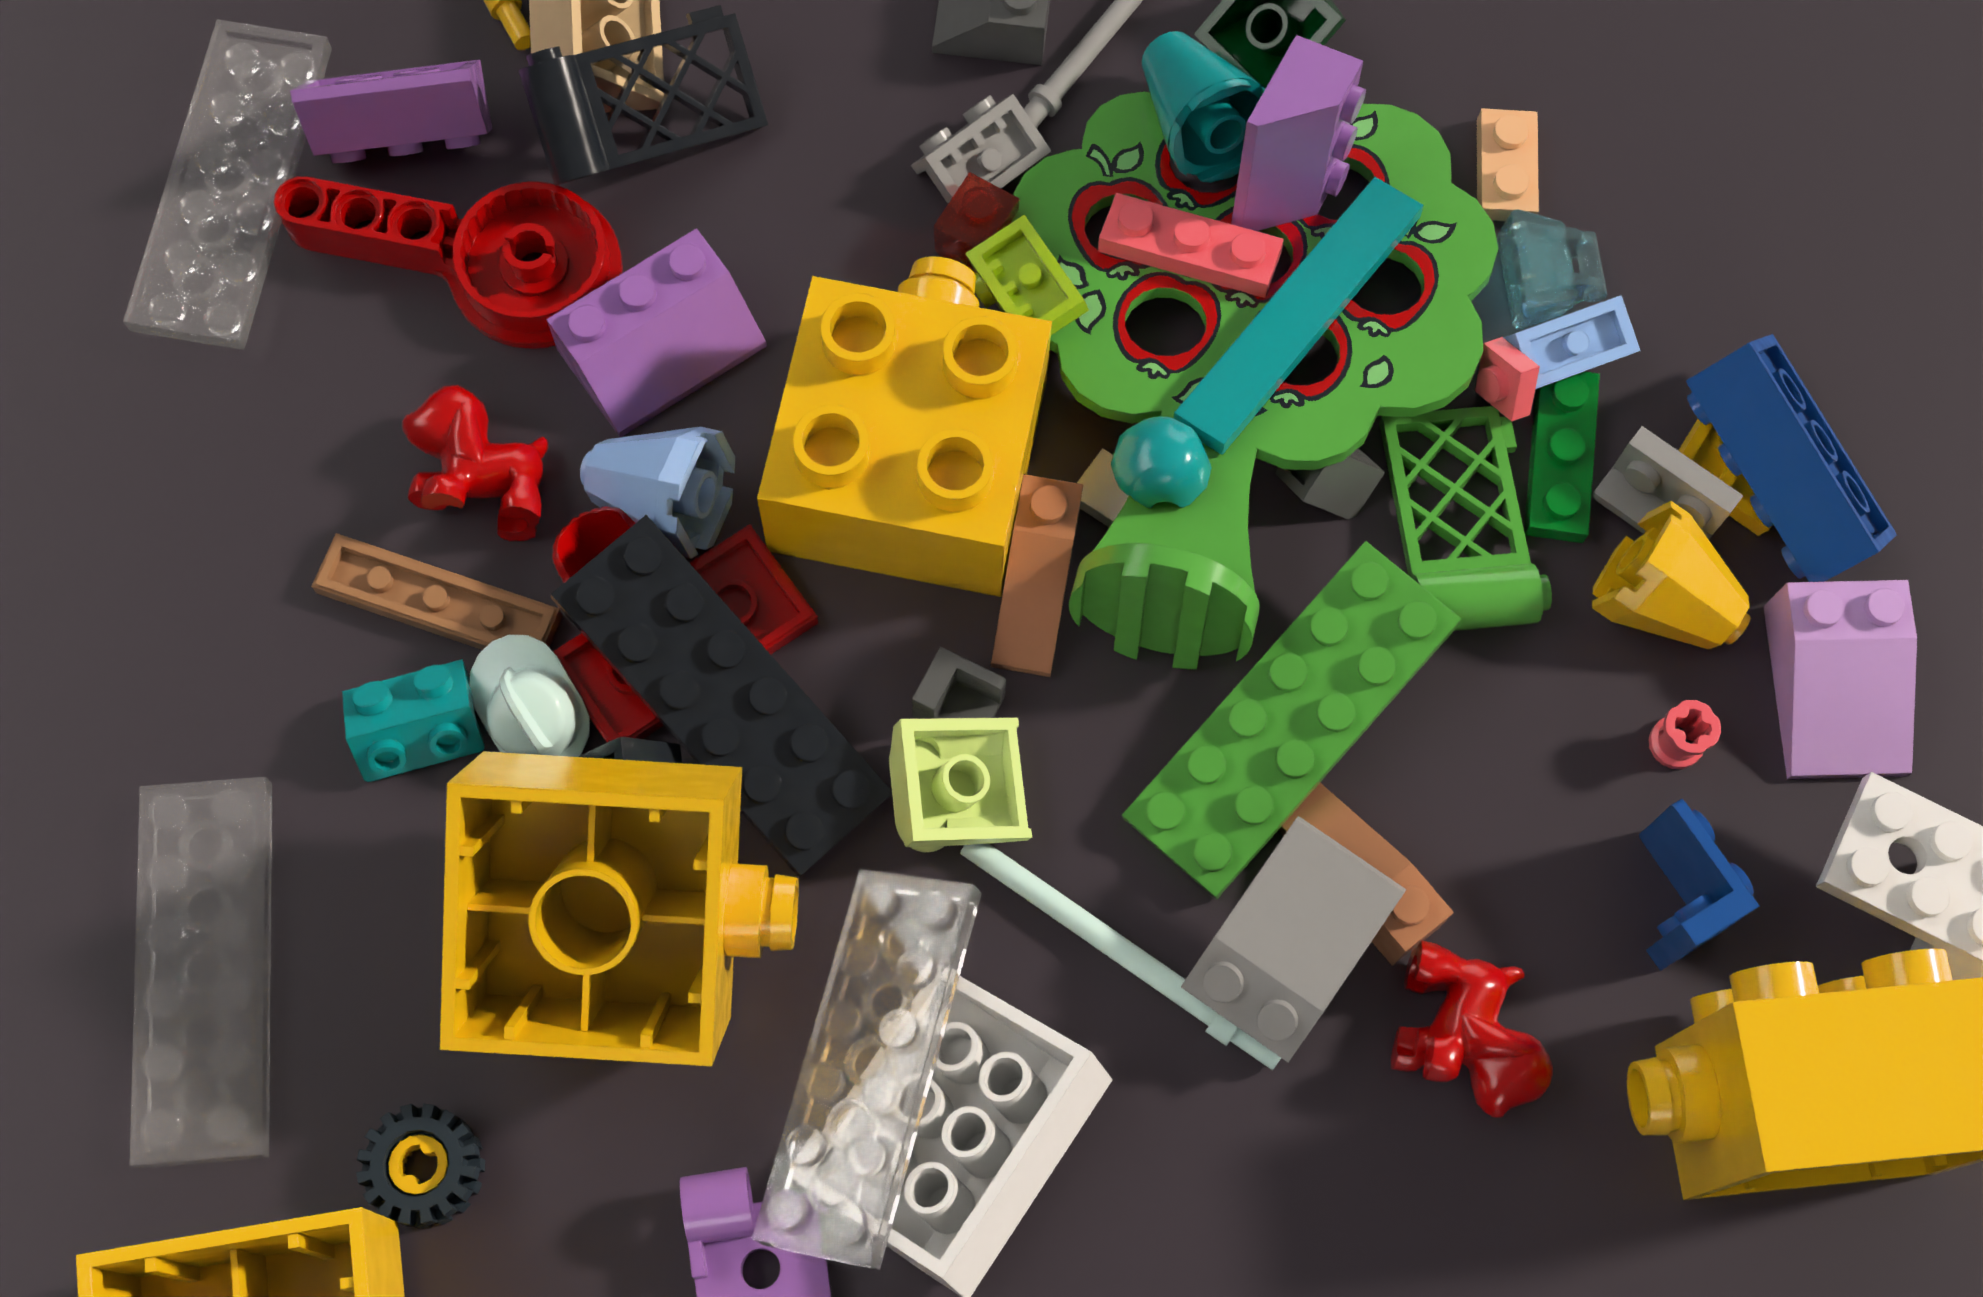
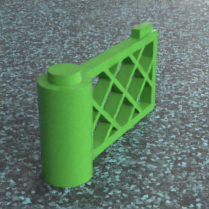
M1493 406L1437 410L1415 417L1382 416L1379 425L1408 575L1461 618L1460 624L1454 631L1535 624L1541 621L1543 611L1551 608V584L1546 574L1540 575L1536 565L1530 561L1508 453L1515 452L1517 448L1512 422L1507 417H1500L1499 411ZM1485 425L1488 444L1477 455L1452 438V436L1460 427ZM1418 431L1433 441L1434 445L1419 460L1400 447L1397 433ZM1442 448L1469 466L1455 484L1428 466ZM1490 455L1492 458L1493 465L1486 461ZM1404 467L1411 471L1407 477L1405 476ZM1476 472L1498 486L1499 496L1490 507L1463 490V487ZM1418 477L1445 494L1431 513L1409 497L1408 489ZM1453 500L1480 518L1466 536L1438 518ZM1501 507H1502V510H1503V515H1504V517H1502L1501 515H1499V514L1497 513V511H1498ZM1414 519L1421 523L1417 530L1415 528ZM1489 524L1508 537L1511 553L1491 555L1473 541L1483 528ZM1428 529L1456 547L1447 559L1422 561L1418 541ZM1463 553H1465L1466 555L1469 556V557H1461V558H1460V556H1461Z

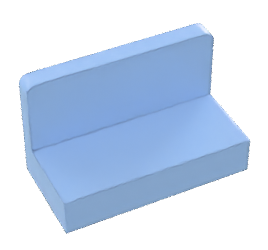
M1622 295L1503 337L1540 366L1535 389L1640 351Z

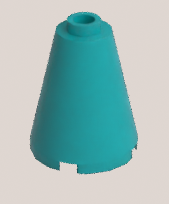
M1172 31L1160 35L1146 48L1142 57V69L1171 160L1181 173L1186 176L1187 173L1196 175L1202 182L1211 183L1233 177L1240 170L1247 121L1266 88L1187 34Z

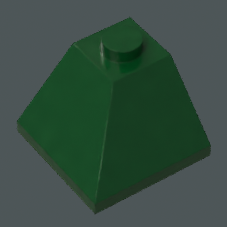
M1222 0L1194 35L1209 50L1266 88L1296 35L1325 45L1346 19L1332 0Z

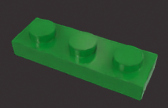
M1584 371L1535 389L1524 526L1526 536L1583 543L1589 535L1600 373Z

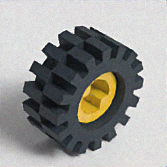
M423 1103V1107H416L413 1104L400 1106V1113L396 1115L391 1112L386 1113L379 1118L383 1123L377 1131L370 1128L364 1138L370 1141L366 1150L359 1149L357 1161L362 1163V1171L356 1172L358 1184L364 1186L366 1190L362 1195L368 1204L378 1209L377 1213L407 1227L415 1226L421 1229L431 1228V1224L435 1223L444 1225L453 1220L451 1215L457 1211L464 1213L471 1205L467 1201L473 1192L478 1194L482 1183L478 1181L479 1172H485V1160L480 1157L479 1150L483 1149L479 1138L471 1132L472 1128L465 1121L446 1109L443 1110L435 1105ZM419 1148L429 1157L437 1156L438 1166L436 1172L425 1183H421L413 1175L404 1174V1164L408 1160L406 1158L411 1156L413 1151L419 1150Z

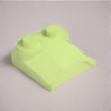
M1018 718L900 719L893 726L889 767L895 825L905 847H910L920 852H934L944 846L1028 841L1032 838L1031 828H1028L1018 746Z

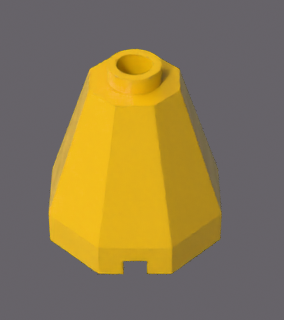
M1672 501L1647 512L1637 524L1646 532L1635 541L1626 536L1615 548L1593 586V595L1598 598L1592 600V608L1611 622L1708 650L1723 643L1727 645L1734 643L1746 630L1751 616L1746 613L1749 609V596L1691 514Z

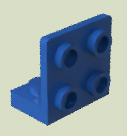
M1683 799L1670 805L1639 834V838L1686 904V906L1675 912L1674 916L1656 927L1662 938L1646 949L1660 971L1713 939L1759 907V904L1753 897V886L1746 873L1738 865L1727 861L1714 842L1715 834L1708 820L1699 811L1691 810Z

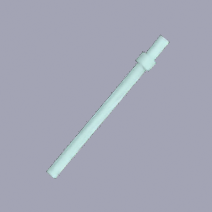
M991 844L963 846L960 852L961 855L1208 1025L1206 1033L1225 1046L1231 1041L1272 1071L1276 1067L1281 1057L1181 988L1186 979Z

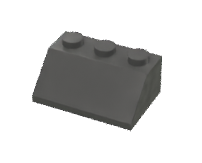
M939 0L932 53L1042 65L1051 0Z

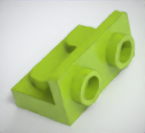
M1025 215L965 253L976 273L975 293L986 309L996 303L1001 312L1052 321L1051 335L1089 311L1085 300Z

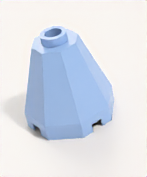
M701 426L606 439L595 444L593 450L589 451L583 458L580 468V479L591 502L600 508L604 506L620 508L635 523L647 515L684 557L691 559L698 555L695 548L707 550L714 546L732 505L733 488L722 486L723 472L734 473L736 457L722 431Z

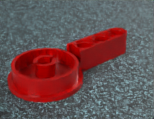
M294 177L285 181L279 186L274 197L276 212L291 240L298 247L441 277L449 284L460 312L476 330L494 341L512 347L537 349L556 346L546 319L619 276L623 270L619 243L614 230L606 218L594 206L574 192L547 182L527 181L500 187L477 201L468 210L463 219H458L452 204L312 177ZM316 210L310 216L299 218L306 211ZM373 220L366 227L354 229L360 222ZM429 231L423 238L417 240L410 239L415 233ZM533 252L542 253L536 260L530 262L521 261L527 254Z

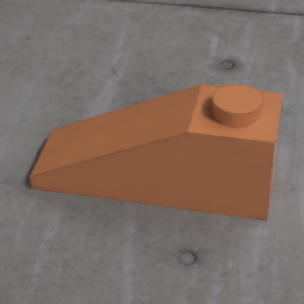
M1023 475L991 667L1051 677L1080 512L1083 484Z
M1321 783L1317 785L1279 829V832L1284 836L1299 816L1406 889L1372 940V943L1392 966L1417 947L1421 940L1424 941L1438 930L1454 913L1405 856Z

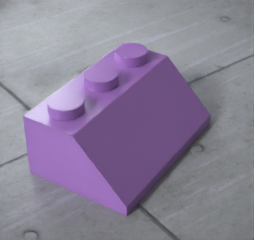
M1295 36L1247 121L1232 225L1260 231L1317 215L1328 194L1337 197L1350 167V164L1343 161H1345L1353 146L1358 130L1357 127L1350 125V123L1352 124L1355 121L1366 94V89L1358 86L1363 60L1301 36Z
M480 59L309 80L290 90L292 103L313 155L330 154L332 163H345L366 159L365 149L388 147L389 156L415 154L424 151L422 142L445 139L446 149L476 146L481 144L479 135L488 134L492 129Z
M697 228L546 319L558 352L619 437L634 430L767 347L766 341L731 274Z

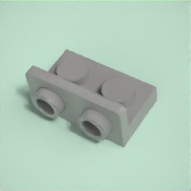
M1014 94L997 103L991 95L987 96L962 114L968 124L952 135L946 126L919 145L924 156L914 162L911 167L917 175L926 171L957 218L966 215L1051 152V149Z
M1641 426L1614 466L1593 492L1594 500L1643 534L1646 531L1637 525L1647 512L1672 501L1691 514L1708 540L1743 497L1738 491L1643 426Z

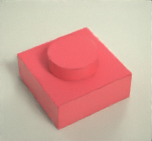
M1503 337L1483 343V353L1480 360L1475 392L1511 422L1529 416L1540 366Z

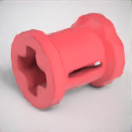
M1698 700L1682 701L1652 728L1649 735V749L1653 757L1660 764L1668 768L1685 769L1693 766L1702 757L1706 749L1713 747L1718 742L1721 734L1720 720L1707 704ZM1678 726V727L1683 728L1684 730L1682 731V730H1680V729H1675V728ZM1685 739L1690 740V741H1693V742L1690 744V743L1686 742Z

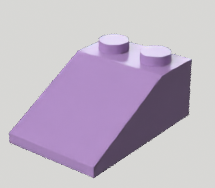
M1908 580L1786 583L1763 608L1787 779L1861 778L1870 772L1881 777L1909 776L1912 774L1917 633Z

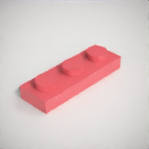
M1116 193L1099 236L1098 252L1266 298L1282 252L1284 239Z

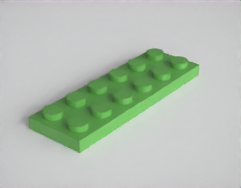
M1365 541L1122 814L1123 819L1217 900L1458 627L1461 618Z

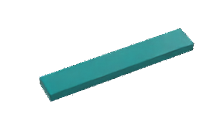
M1374 177L1174 412L1173 419L1191 427L1197 433L1202 443L1223 455L1419 220L1424 205Z

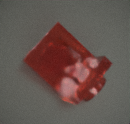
M969 172L934 225L935 251L939 257L958 261L975 273L965 253L1010 224L1019 210V198Z

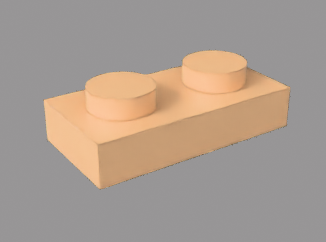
M1481 108L1477 118V201L1491 220L1534 223L1538 215L1537 112Z

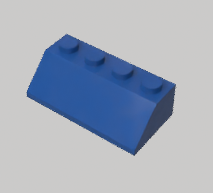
M1773 334L1747 343L1686 380L1692 393L1687 395L1691 409L1704 425L1712 423L1723 441V444L1718 447L1723 461L1735 476L1743 474L1755 493L1750 497V502L1756 515L1766 527L1769 528L1774 525L1786 544L1781 549L1782 555L1788 567L1797 578L1801 579L1806 576L1809 582H1825L1877 554L1897 535Z

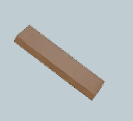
M338 533L335 534L311 586L317 594L481 650L492 641L509 634L529 635L550 647L563 616L559 608Z

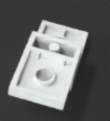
M1870 772L1860 782L1816 887L1915 936L1911 950L1945 949L1953 980L1983 977V826ZM1892 843L1906 845L1912 850L1917 861V868L1914 874H1904L1893 867L1888 855L1889 847Z

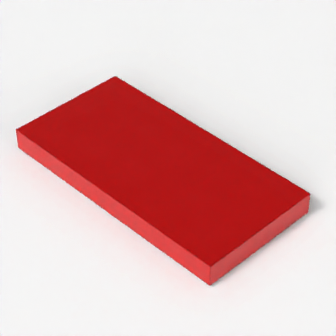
M750 524L690 562L693 568L770 654H773L818 624V616ZM582 633L553 651L582 697L590 716V721L606 743L618 737L644 739L664 726Z

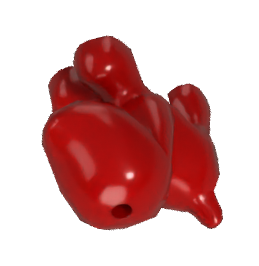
M459 385L441 387L430 394L419 408L404 417L402 428L410 444L424 453L441 460L442 463L441 471L418 472L413 477L408 490V499L418 508L427 510H443L448 505L462 509L466 498L502 497L497 519L498 536L509 541H526L535 538L542 505L538 490L543 477V463L541 459L548 450V440L545 437L541 436L530 444L490 443L487 437L489 419L484 404L473 393Z
M1421 940L1417 948H1414L1411 952L1405 974L1404 989L1418 994L1431 991H1446L1447 995L1430 1026L1419 1028L1399 1026L1391 1055V1069L1415 1072L1424 1066L1423 1078L1425 1080L1447 1083L1458 1077L1461 1065L1463 1064L1469 1069L1471 1086L1477 1105L1494 1118H1502L1509 1109L1533 1102L1542 1097L1548 1089L1553 1076V1066L1549 1054L1541 1041L1528 1033L1505 1028L1497 1020L1507 989L1524 978L1523 970L1515 966L1498 968L1492 963L1479 959L1466 960L1438 944Z

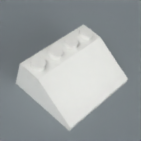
M940 965L793 1180L959 1296L971 1297L1112 1082V1078L1088 1049Z

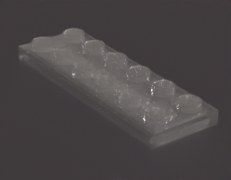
M216 20L123 322L131 332L245 350L282 223L274 206L275 193L280 185L295 177L306 140V135L292 103L290 90L309 80L324 79L332 51L327 36Z
M267 777L140 786L130 1166L150 1168L269 1158L272 782Z
M859 870L752 1240L762 1246L880 1270L982 895L974 884Z

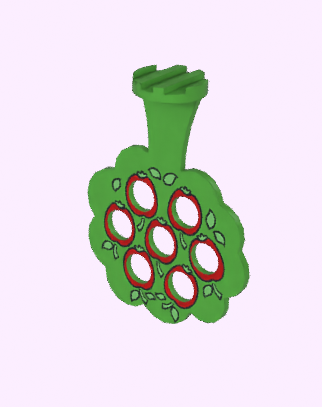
M1150 92L1119 95L1101 105L1087 121L1082 149H1073L1044 158L1023 175L1012 196L1011 223L1023 215L1027 217L1081 294L1089 309L1088 312L1051 335L1050 350L1058 356L1062 381L1077 402L1101 417L1127 423H1139L1145 419L1159 416L1174 418V412L1337 222V220H1331L1317 214L1260 230L1269 235L1283 238V245H1285L1291 257V266L1288 272L1279 280L1270 284L1266 298L1130 260L1115 259L1098 252L1090 244L1085 233V227L1091 216L1102 208L1112 205L1116 193L1229 224L1232 222L1237 184L1231 189L1217 193L1199 192L1186 187L1175 177L1170 167L1171 157ZM1362 104L1355 121L1352 124L1350 123V125L1357 127L1358 130L1353 146L1343 162L1350 164L1349 169L1360 173L1369 182L1374 177H1377L1424 205L1419 220L1387 257L1403 263L1415 273L1421 284L1422 295L1420 300L1409 310L1394 315L1375 314L1362 309L1351 300L1323 334L1332 343L1337 353V366L1334 372L1323 381L1310 385H1290L1283 382L1223 455L1202 443L1212 469L1207 488L1190 505L1180 508L1172 502H1159L1149 509L1133 500L1131 496H1128L1124 506L1095 549L1080 562L1069 600V611L1074 622L1080 627L1082 615H1084L1097 627L1115 637V652L1136 660L1140 647L1174 654L1172 668L1197 669L1200 656L1223 654L1238 649L1236 661L1243 658L1252 646L1260 609L1259 600L1254 589L1248 534L1249 493L1255 458L1282 469L1317 470L1344 461L1364 444L1377 416L1415 417L1445 407L1468 388L1483 353L1482 321L1471 301L1489 282L1498 252V243L1493 221L1477 199L1451 183V154L1439 131L1418 114L1393 105ZM1154 298H1174L1189 304L1199 313L1205 325V333L1200 343L1188 352L1175 356H1159L1142 350L1135 344L1126 330L1125 322L1130 312L1144 301Z

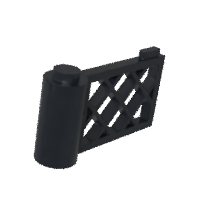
M721 5L686 14L689 23L687 26L584 53L562 56L560 46L526 55L529 66L520 69L518 72L554 186L767 126V118L736 14L724 16ZM719 30L724 31L730 55L722 70L696 55L705 34ZM693 38L688 49L677 43L681 40ZM663 46L683 58L670 84L643 69L652 48ZM640 52L635 63L624 57V55ZM610 60L630 72L617 99L597 87L591 64ZM690 64L717 79L705 105L678 90ZM733 68H735L738 80L730 75ZM637 78L665 93L652 120L625 104ZM725 85L743 95L749 119L733 123L713 111ZM673 99L699 114L688 136L680 137L660 125ZM603 103L612 108L608 117L606 116ZM621 113L645 127L647 131L637 150L619 155L611 130ZM707 120L719 126L703 131ZM655 134L666 140V142L650 146Z

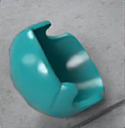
M1162 416L1145 419L1119 436L1111 461V467L1119 489L1149 509L1159 502H1172L1180 508L1190 505L1207 488L1212 469L1206 450L1197 433L1191 427L1176 419Z

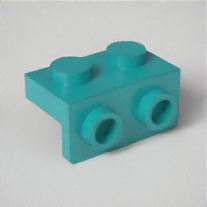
M463 659L442 665H431L420 671L382 681L368 682L360 687L342 691L346 741L364 781L379 780L484 750V739L474 713L473 699L469 686L470 678Z

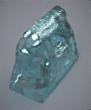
M1515 209L1510 213L1497 235V243L1513 328L1521 330L1562 316L1580 302H1597L1607 297V288L1595 232H1583L1576 228L1565 227V224L1560 220ZM1572 258H1577L1579 273L1573 270Z

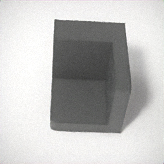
M1359 448L1344 461L1317 470H1294L1278 467L1275 472L1303 502L1348 520L1358 515L1385 473Z
M940 647L912 698L913 717L916 719L994 718L1005 698L1007 680L978 664Z

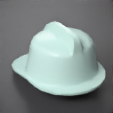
M509 634L492 641L478 654L470 671L469 686L474 708L498 750L503 753L579 757L589 738L590 716L582 697L572 683L559 658L546 643L529 635Z

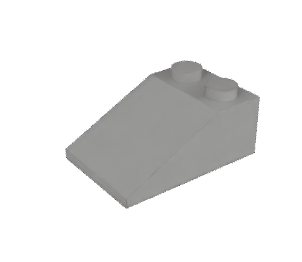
M1298 816L1210 942L1181 988L1289 1063L1406 889Z

